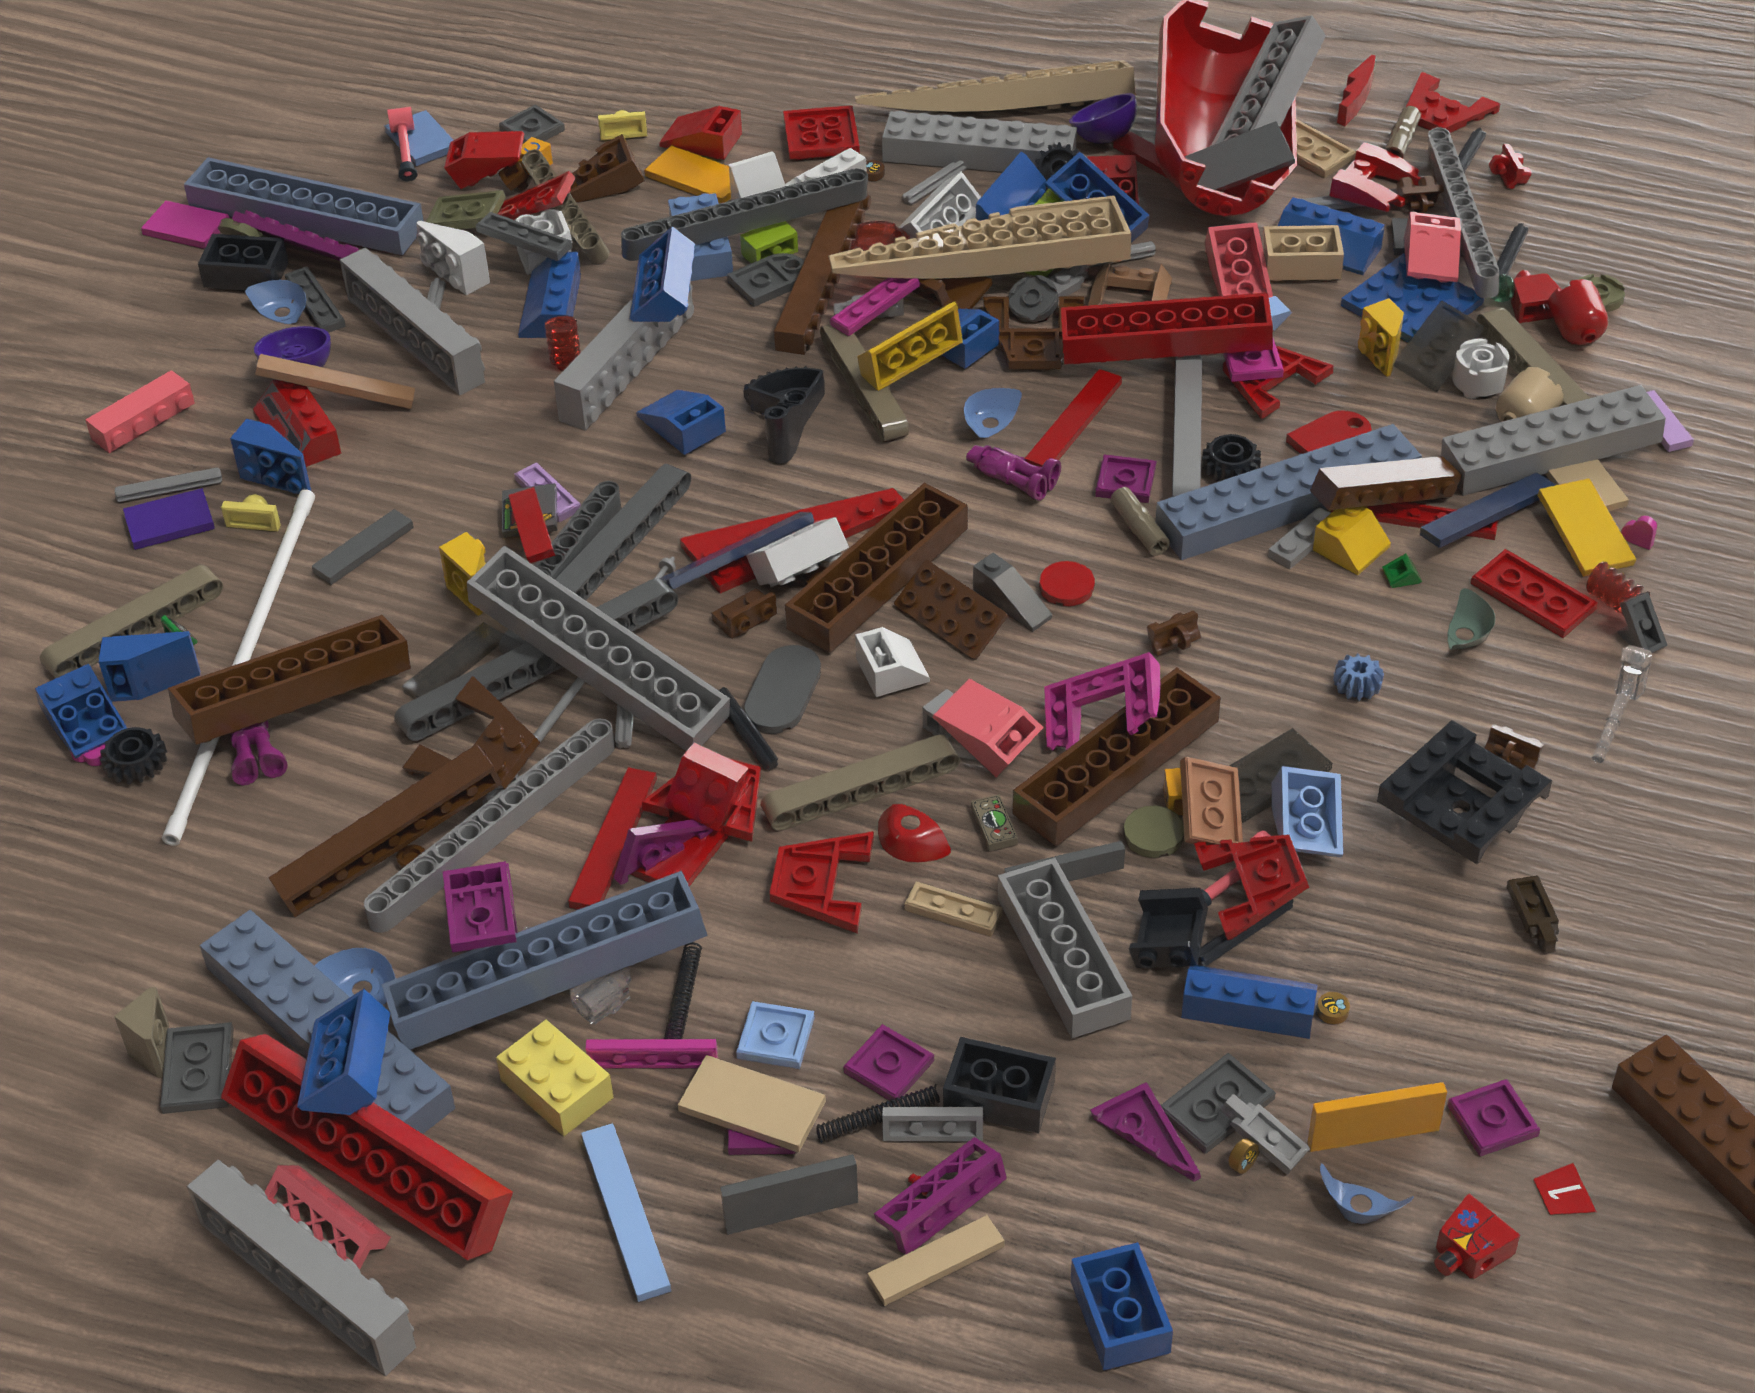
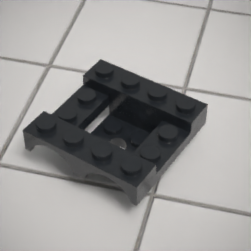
M1451 720L1380 784L1377 802L1473 863L1478 864L1488 846L1501 832L1505 830L1510 834L1517 827L1522 815L1538 797L1543 799L1549 797L1552 780L1528 765L1519 770L1475 743L1477 734ZM1456 767L1497 793L1491 798L1454 775ZM1462 808L1467 812L1457 813L1453 809Z

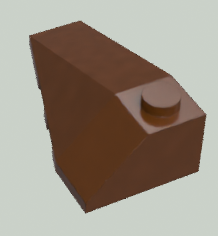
M623 134L599 146L595 150L597 154L588 161L583 159L578 163L580 167L572 173L575 180L569 193L576 202L622 193L635 188L645 181Z

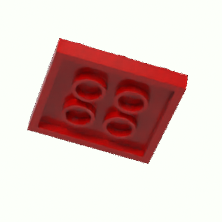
M853 105L783 111L789 159L826 158L836 156L849 148L860 154Z

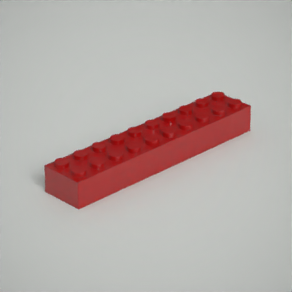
M267 1034L239 1041L221 1095L223 1100L466 1260L493 1250L513 1191L375 1103L366 1108L362 1107L351 1115L302 1111L297 1105L307 1060Z

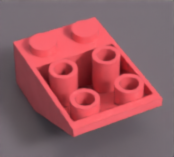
M1416 212L1409 213L1404 234L1407 276H1412L1415 279H1436L1444 283L1458 281L1461 238L1459 218Z
M970 678L932 716L996 778L1044 728L1023 707Z

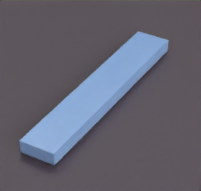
M613 1123L582 1132V1140L638 1302L671 1292L665 1268Z

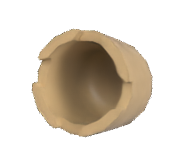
M1528 367L1525 371L1520 372L1498 397L1496 413L1499 420L1503 422L1561 406L1564 395L1560 384L1555 386L1553 381L1548 378L1550 376L1549 372L1538 367Z

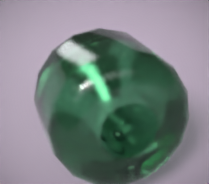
M1499 274V293L1492 297V299L1497 302H1506L1512 299L1515 294L1514 279L1509 275Z

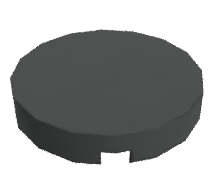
M1035 275L1036 277L1032 278L1028 276L1014 284L1009 292V307L1017 319L1023 322L1035 323L1046 319L1054 312L1058 305L1059 296L1056 286L1049 278L1042 275Z

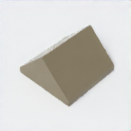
M149 987L114 1017L128 1055L157 1078H163L169 1023L157 988Z

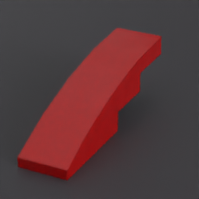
M1375 55L1368 57L1348 75L1347 87L1343 91V99L1339 104L1337 124L1346 126L1364 105L1372 86Z
M535 487L510 494L511 507L527 561L534 563L555 556Z

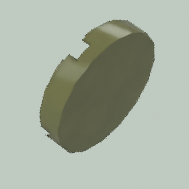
M230 218L222 219L218 226V230L225 235L265 237L260 231L245 223L233 224L234 220Z
M1589 274L1580 278L1591 281L1598 289L1606 312L1616 310L1623 304L1625 288L1616 278L1602 274L1601 277H1594V274Z
M1156 805L1144 806L1134 810L1126 818L1123 831L1124 839H1126L1129 848L1141 856L1160 858L1162 854L1168 853V855H1171L1182 845L1184 839L1183 821L1175 812L1168 808Z

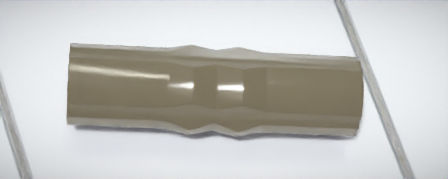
M1407 106L1402 109L1385 150L1402 159L1412 142L1415 129L1421 117V113L1416 107Z
M1128 487L1117 489L1111 496V503L1122 516L1126 525L1131 528L1132 533L1139 538L1151 555L1158 556L1163 554L1169 548L1170 541L1157 525L1155 519Z

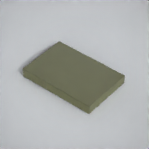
M503 190L439 197L426 222L454 229L476 228V224L489 212L498 214L506 196Z

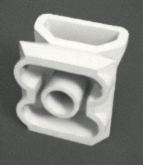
M548 209L538 216L525 214L515 220L572 241L570 230L562 211ZM517 246L518 254L527 275L531 274L547 258Z

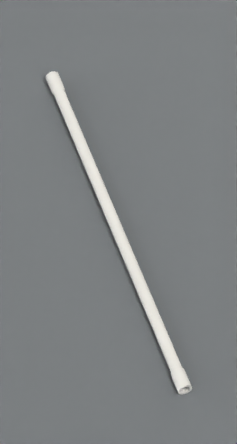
M301 490L298 495L292 517L232 666L248 661L252 656L304 521L309 515L315 500V495L310 490ZM219 737L209 742L201 743L175 810L170 816L162 835L163 842L168 845L176 846L180 843L187 825V818Z

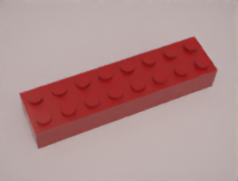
M1268 293L1061 308L1064 365L1273 350V323Z

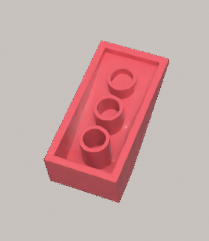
M1257 222L1208 227L1204 244L1209 267L1219 296L1268 293L1269 298L1273 297Z

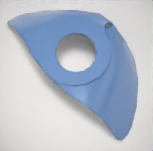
M288 280L266 281L252 285L245 290L246 295L258 312L276 322L284 324L296 323L306 306V296L302 287ZM279 308H288L290 310V313L284 317H278L274 314Z
M991 388L974 393L967 399L964 406V416L967 424L980 438H988L998 433L1012 421L1018 409L1022 393L1017 389ZM994 418L998 420L999 425L995 428H987L983 426L982 422L984 419Z
M352 948L332 954L315 964L317 969L349 997L354 995L352 988L356 983L367 981L372 985L370 994L382 1005L387 1002L381 984L394 980L395 974L389 961L379 952L368 948Z
M1322 1163L1320 1165L1323 1182L1335 1205L1344 1218L1353 1223L1365 1224L1376 1221L1408 1204L1414 1198L1412 1196L1400 1202L1388 1199L1369 1188L1336 1180ZM1356 1195L1367 1196L1372 1202L1371 1209L1363 1213L1355 1211L1350 1204L1352 1197Z

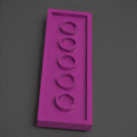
M248 210L245 211V214L235 211L232 217L234 222L238 224L245 223L257 229L265 236L284 238L285 243L338 261L359 251L354 246L348 244L344 246L328 237L324 239L310 231H300L297 227L286 223L285 225L280 224L269 217L262 218L260 215Z

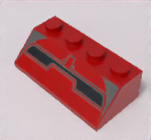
M272 380L253 408V412L259 422L271 425L303 453L306 467L342 454L336 428L308 387L280 380Z

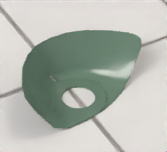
M1463 588L1460 591L1457 608L1449 625L1448 644L1450 650L1470 648L1487 640L1495 625V613L1488 602L1467 588ZM1466 628L1471 630L1474 636L1470 640H1461L1456 636V631Z

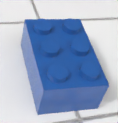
M1138 1242L1072 1259L1071 1284L1103 1371L1171 1353L1173 1329Z

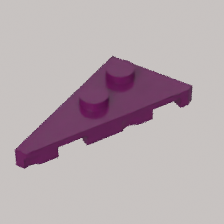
M694 820L630 828L614 879L620 885L625 884L629 881L628 875L641 867L645 871L653 868L658 862L665 861L684 849L683 842L695 835L702 839L714 830Z
M1147 1082L1090 1109L1093 1119L1191 1181L1195 1182L1201 1179L1199 1169Z

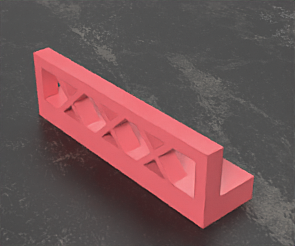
M277 1166L265 1190L268 1200L273 1204L277 1203L278 1201L274 1197L280 1185H283L287 1191L288 1203L282 1205L297 1223L302 1221L298 1205L307 1204L310 1210L311 1221L304 1223L309 1226L314 1237L320 1242L323 1239L326 1240L323 1238L321 1223L327 1221L331 1223L334 1239L328 1242L335 1248L340 1258L344 1261L347 1258L350 1259L346 1256L344 1241L352 1240L359 1246L352 1260L359 1269H361L370 1250L386 1248L391 1238L389 1235L301 1166Z

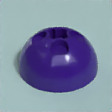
M1125 93L1102 99L1076 112L1069 119L1071 127H1077V134L1088 142L1095 144L1112 143L1126 135L1133 126L1137 115L1136 97L1132 93Z
M291 327L275 331L261 338L254 346V353L257 360L260 354L323 367L330 354L331 338L326 330L318 327Z

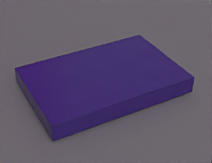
M203 488L123 508L134 550L215 529Z

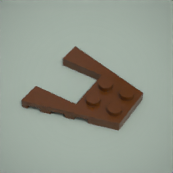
M1009 296L983 297V306L986 313L999 320V345L1009 369H1061L1064 362L1061 308L1084 306V296H1059V328H1009Z
M472 676L455 699L460 705L492 719L473 746L477 744L492 763L503 783L497 788L505 790L538 747L540 741ZM419 744L402 768L408 774L421 773L426 777L437 768L450 762L451 759Z

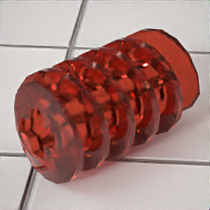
M557 316L545 322L547 345L549 347L548 353L550 355L549 361L554 366H557L560 371H564L581 353L577 320L571 316Z
M1602 561L1593 569L1587 580V592L1595 596L1599 601H1604L1608 607H1613L1617 613H1622L1623 615L1619 603L1643 593L1644 587L1641 584L1634 586L1635 581L1632 578L1626 580V575L1623 572L1617 574L1615 567L1608 569L1609 564L1606 561Z

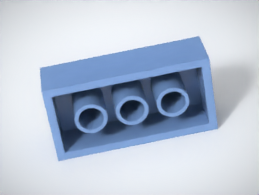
M705 193L698 196L669 199V215L674 216L719 204L716 193ZM728 236L695 245L691 281L723 277L733 272L732 251Z

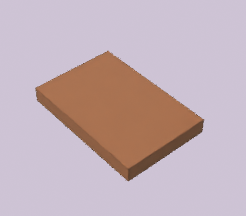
M1185 756L1180 761L1185 842L1191 844L1206 842V845L1220 844V840L1232 839L1233 843L1243 842L1238 768Z

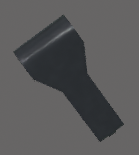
M797 366L795 368L786 367L783 370L776 369L772 373L766 372L764 376L758 375L757 379H752L750 384L744 385V398L746 403L750 405L751 411L764 415L768 457L772 463H786L796 453L804 426L825 395L823 370L807 368V366L803 368H798Z

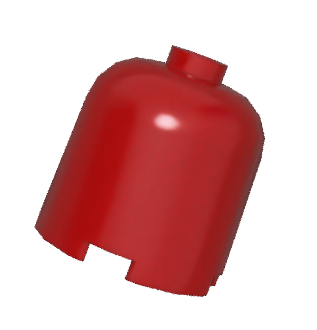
M1584 279L1572 280L1569 282L1570 286L1561 291L1557 288L1551 294L1548 300V307L1562 337L1567 342L1579 346L1587 345L1601 338L1606 332L1609 323L1608 316L1599 291L1593 283Z

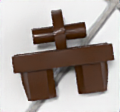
M1433 176L1420 178L1418 181L1419 186H1414L1410 177L1401 178L1397 183V194L1405 198V205H1409V209H1415L1416 213L1426 214L1428 208L1434 207L1439 194L1444 192L1443 184L1436 185Z
M1191 611L1182 614L1180 612L1172 615L1168 621L1160 624L1155 622L1148 625V639L1152 642L1153 653L1158 656L1178 647L1181 650L1190 648L1191 642L1201 639L1197 625L1198 613Z
M1493 724L1490 728L1485 749L1509 764L1522 769L1528 765L1536 770L1544 744L1533 737L1527 738L1514 733V730L1508 727H1500Z

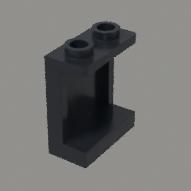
M1201 888L1140 890L1138 901L1143 915L1137 943H1130L1129 952L1136 968L1197 966L1208 911Z

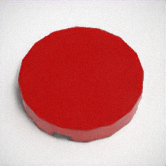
M1056 562L1046 567L1040 574L1039 589L1041 594L1053 604L1059 602L1063 603V606L1069 607L1080 605L1089 600L1094 591L1095 577L1092 571L1085 565L1077 562Z

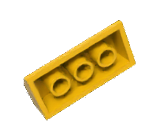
M952 302L858 355L861 376L877 391H880L961 344L963 339L957 303Z

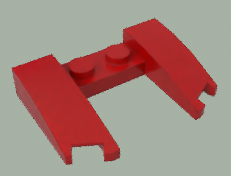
M1364 142L1356 151L1355 160L1346 170L1340 169L1332 178L1329 196L1388 212L1390 209L1388 203L1403 207L1406 199L1381 184L1372 181V178L1375 175L1399 181L1401 178L1410 177L1412 178L1413 185L1419 186L1418 181L1421 178L1418 176L1419 169L1383 148Z

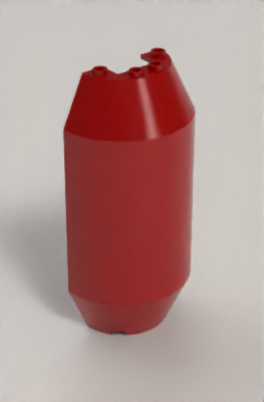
M1181 0L1164 16L1159 31L1155 130L1157 160L1166 177L1196 207L1208 213L1222 216L1244 214L1264 204L1297 167L1296 96L1280 126L1295 158V164L1222 192L1197 185L1206 165L1185 159V156L1211 146L1273 23L1251 16L1241 35L1201 22L1207 11L1208 2L1203 0Z

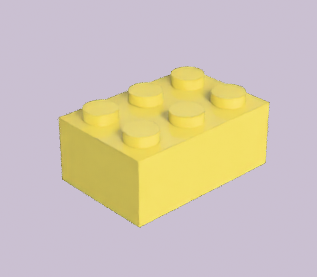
M547 1019L496 1057L501 1081L563 1136H566L614 1098L610 1074Z

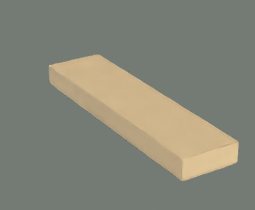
M988 1215L869 1272L868 1281L883 1305L886 1306L1003 1248L1005 1240Z

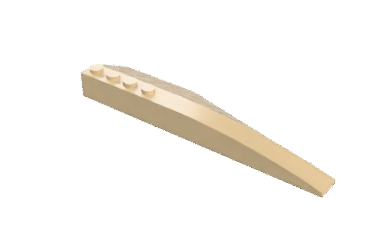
M1120 60L1026 71V76L1017 73L1006 74L1003 80L1000 77L991 76L982 78L981 83L977 82V79L937 84V89L921 86L914 89L915 91L910 92L909 89L892 91L891 94L879 92L855 96V102L857 104L887 108L948 112L993 111L1047 105V109L1060 108L1063 103H1070V106L1084 105V101L1093 100V103L1119 94L1132 93L1136 95L1134 67L1126 61Z
M1115 196L1015 207L1009 209V214L1000 216V213L996 212L989 214V219L982 221L972 218L966 220L962 226L954 223L918 232L916 233V238L908 240L905 236L895 238V243L883 245L879 242L872 244L869 250L866 251L856 248L829 255V262L833 273L884 278H963L1047 271L1054 268H1072L1079 265L1092 266L1104 262L1117 263L1122 260L1131 259V232Z

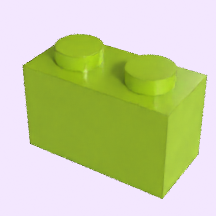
M786 221L750 230L740 235L741 254L750 263L774 254H794L798 252L797 231Z

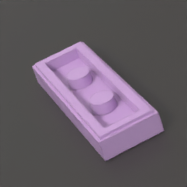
M1654 390L1647 392L1666 418L1663 439L1660 443L1668 452L1691 447L1694 440Z
M537 462L514 473L515 481L523 488L556 484L558 522L573 516L581 506Z

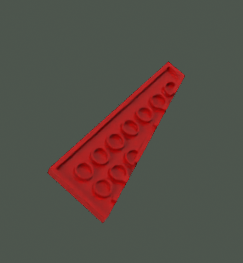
M894 488L685 536L680 538V546L691 560L695 562L799 512H812L815 520L814 523L836 517L846 539L875 526L904 501V498ZM746 555L705 574L720 594L756 578Z

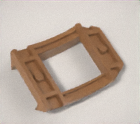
M1107 262L1098 270L1088 306L1102 305L1107 286L1154 291L1152 301L1167 300L1170 285H1172V277L1162 263L1159 272H1154L1150 268L1136 270L1124 265L1111 267L1112 262Z

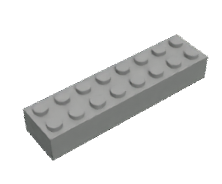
M1313 15L1274 22L1211 146L1277 121L1279 127L1281 126L1326 37Z
M890 111L882 136L883 162L946 167L950 163H956L960 160L964 162L963 166L967 167V169L1004 172L1017 155L1023 152L1038 167L1039 165L1035 163V159H1041L1040 151H1048V145L1055 148L1058 142H1060L1064 148L1067 144H1070L1072 152L1076 149L1077 127ZM1064 165L1056 166L1053 172L1056 173Z
M363 248L340 259L348 300L458 395H462L485 383L483 372L485 371V366L480 353L482 347L477 338L470 336L461 325H457L451 320L447 313L439 310L434 302L427 300L418 289L415 290L404 277L401 278L394 272L391 266L384 264L376 254H372L367 248Z
M691 279L688 308L683 315H677L670 322H633L630 319L632 298L554 380L560 422L586 431L593 422L597 421L599 415L612 404L613 400L626 389L632 379L639 375L644 366L652 361L655 354L666 345L667 341L679 331L680 327L694 313Z
M1638 385L1443 437L1441 456L1462 474L1457 488L1462 496L1516 482L1536 472L1542 475L1548 473V470L1597 460L1660 443L1663 439L1666 418L1643 386Z
M217 1160L187 1186L198 1219L203 1227L384 1376H387L416 1348L413 1337L414 1328L408 1319L409 1309L399 1298L394 1297L391 1299L386 1295L383 1287L374 1278L369 1280L365 1278L352 1260L347 1258L344 1261L340 1258L335 1248L328 1241L323 1239L320 1242L314 1237L312 1230L303 1221L298 1223L294 1221L282 1204L279 1202L273 1204L269 1201L266 1193L257 1184L252 1186L248 1184L236 1167L231 1166L228 1168L220 1160Z

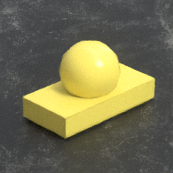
M620 110L615 114L598 115L601 141L612 140L623 134L624 138L647 137L645 111L629 113L625 110Z
M249 495L243 502L224 501L221 506L226 527L278 532L281 526L276 505H268L267 501L260 495Z

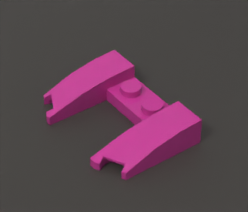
M1148 652L1044 686L1047 747L1050 750H1054L1057 746L1065 747L1066 750L1079 741L1081 706L1124 692L1127 732L1133 735L1139 731L1138 727L1149 718L1157 716L1160 700V664Z

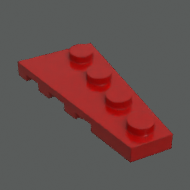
M568 171L503 202L498 214L514 220L521 215L534 214L562 205L567 194L571 191L575 177Z

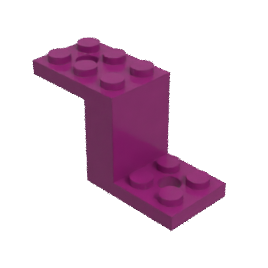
M504 861L442 871L452 953L517 942L516 933H518L509 863Z

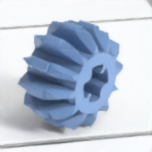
M1357 653L1355 657L1346 655L1343 660H1338L1333 681L1334 685L1337 686L1338 693H1346L1347 699L1356 697L1360 701L1362 697L1371 700L1372 696L1378 694L1381 689L1384 673L1383 669L1379 666V661H1371L1370 655L1361 657Z

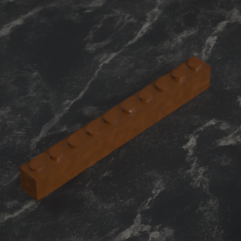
M868 186L867 197L864 200L826 211L774 330L775 351L805 355L808 346H812L815 329L819 330L821 315L826 313L828 299L833 297L834 284H838L840 280V274L832 272L829 255L852 250L853 239H857L859 234V225L864 223L865 211L869 210L871 206Z

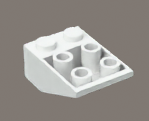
M424 221L416 222L418 232L416 237L421 249L420 259L426 267H430L439 277L447 280L455 289H459L465 295L490 283L485 246L481 240L467 231Z

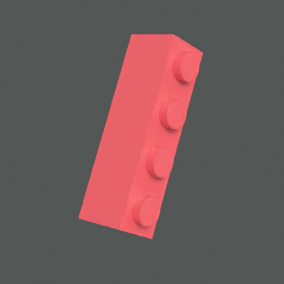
M170 370L87 418L86 424L91 440L108 453L115 451L195 404L190 383Z

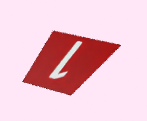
M1574 1163L1533 1179L1550 1215L1597 1212Z

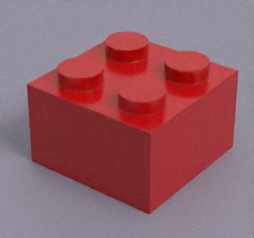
M694 742L681 758L664 806L718 832L731 815L748 767Z

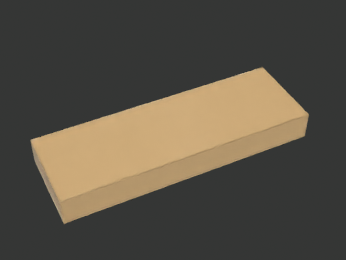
M917 881L905 902V911L992 937L1003 910L1002 907Z

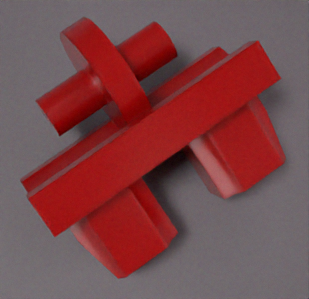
M1503 144L1501 155H1494L1489 162L1490 171L1495 175L1500 174L1506 187L1509 189H1514L1517 183L1526 184L1532 174L1528 167L1522 166L1524 158L1521 154L1515 153L1510 144Z

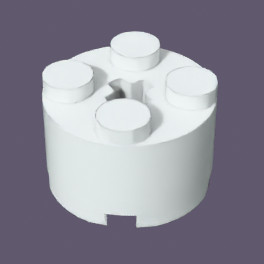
M1472 339L1461 344L1460 349L1457 350L1452 379L1455 386L1463 392L1466 398L1476 399L1479 396H1490L1503 392L1509 364V353L1501 344L1496 343V346L1487 344L1488 340Z

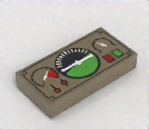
M1000 794L971 801L972 812L988 851L1018 845L1017 834Z

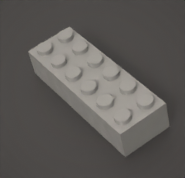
M1056 858L998 875V901L1071 1038L1131 1020L1132 994Z

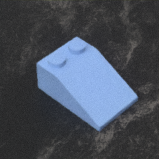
M1282 766L1271 783L1272 812L1278 835H1290L1296 852L1342 857L1341 774Z

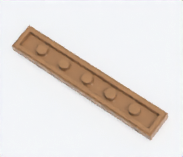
M264 354L259 356L255 373L257 376L408 409L412 408L415 392L414 387Z

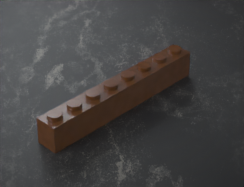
M476 744L268 878L293 916L297 917L503 783L492 763Z

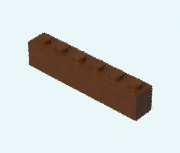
M1443 456L1319 468L1310 492L1328 510L1452 497L1456 491L1462 474Z

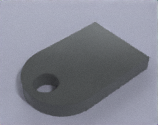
M788 253L770 255L728 273L727 281L753 307H756L792 291L804 260Z

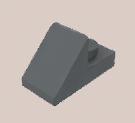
M1648 592L1638 594L1619 603L1627 626L1618 630L1617 633L1641 656H1646L1668 646Z

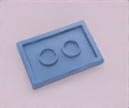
M426 110L414 114L415 130L407 131L411 161L415 166L447 155L450 142L453 141L449 134ZM384 125L387 135L400 148L398 132L391 133L390 125Z

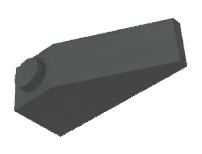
M991 553L973 566V590L1033 632L1052 619V613L1016 569L998 555Z

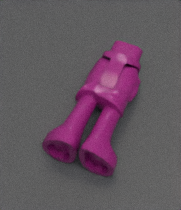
M975 445L966 455V460L974 463V467L985 475L999 479L1007 485L1013 484L1027 493L1030 498L1037 501L1044 499L1047 490L1051 491L1055 487L1061 473V462L1059 460L1049 458L1042 467H1037L1026 462L1024 457L1014 455L997 447L991 448L989 445L984 447Z
M268 720L242 728L238 732L230 733L232 746L237 751V756L231 766V775L234 782L239 785H249L258 778V767L250 744H256L260 767L265 776L270 778L280 777L288 768L287 760L283 753L274 748L270 743V735L267 730Z

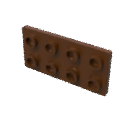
M986 276L919 279V287L912 292L940 307L955 302L958 309H972L992 286L993 282L992 279Z
M925 560L894 601V605L973 660H977L1008 617L1006 612L929 560Z

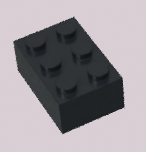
M212 234L198 262L203 288L245 291L248 287L258 283L281 280L289 261L284 238Z
M960 1037L943 1087V1107H983V1121L1039 1134L1055 1083L1056 1058Z

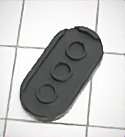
M788 645L775 649L766 657L745 701V713L758 731L777 734L783 732V729L789 726L790 729L795 727L800 722L821 676V663L818 655L807 647Z

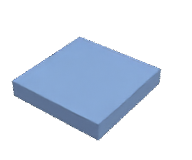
M752 1001L736 1051L737 1059L800 1069L814 1021V1011Z

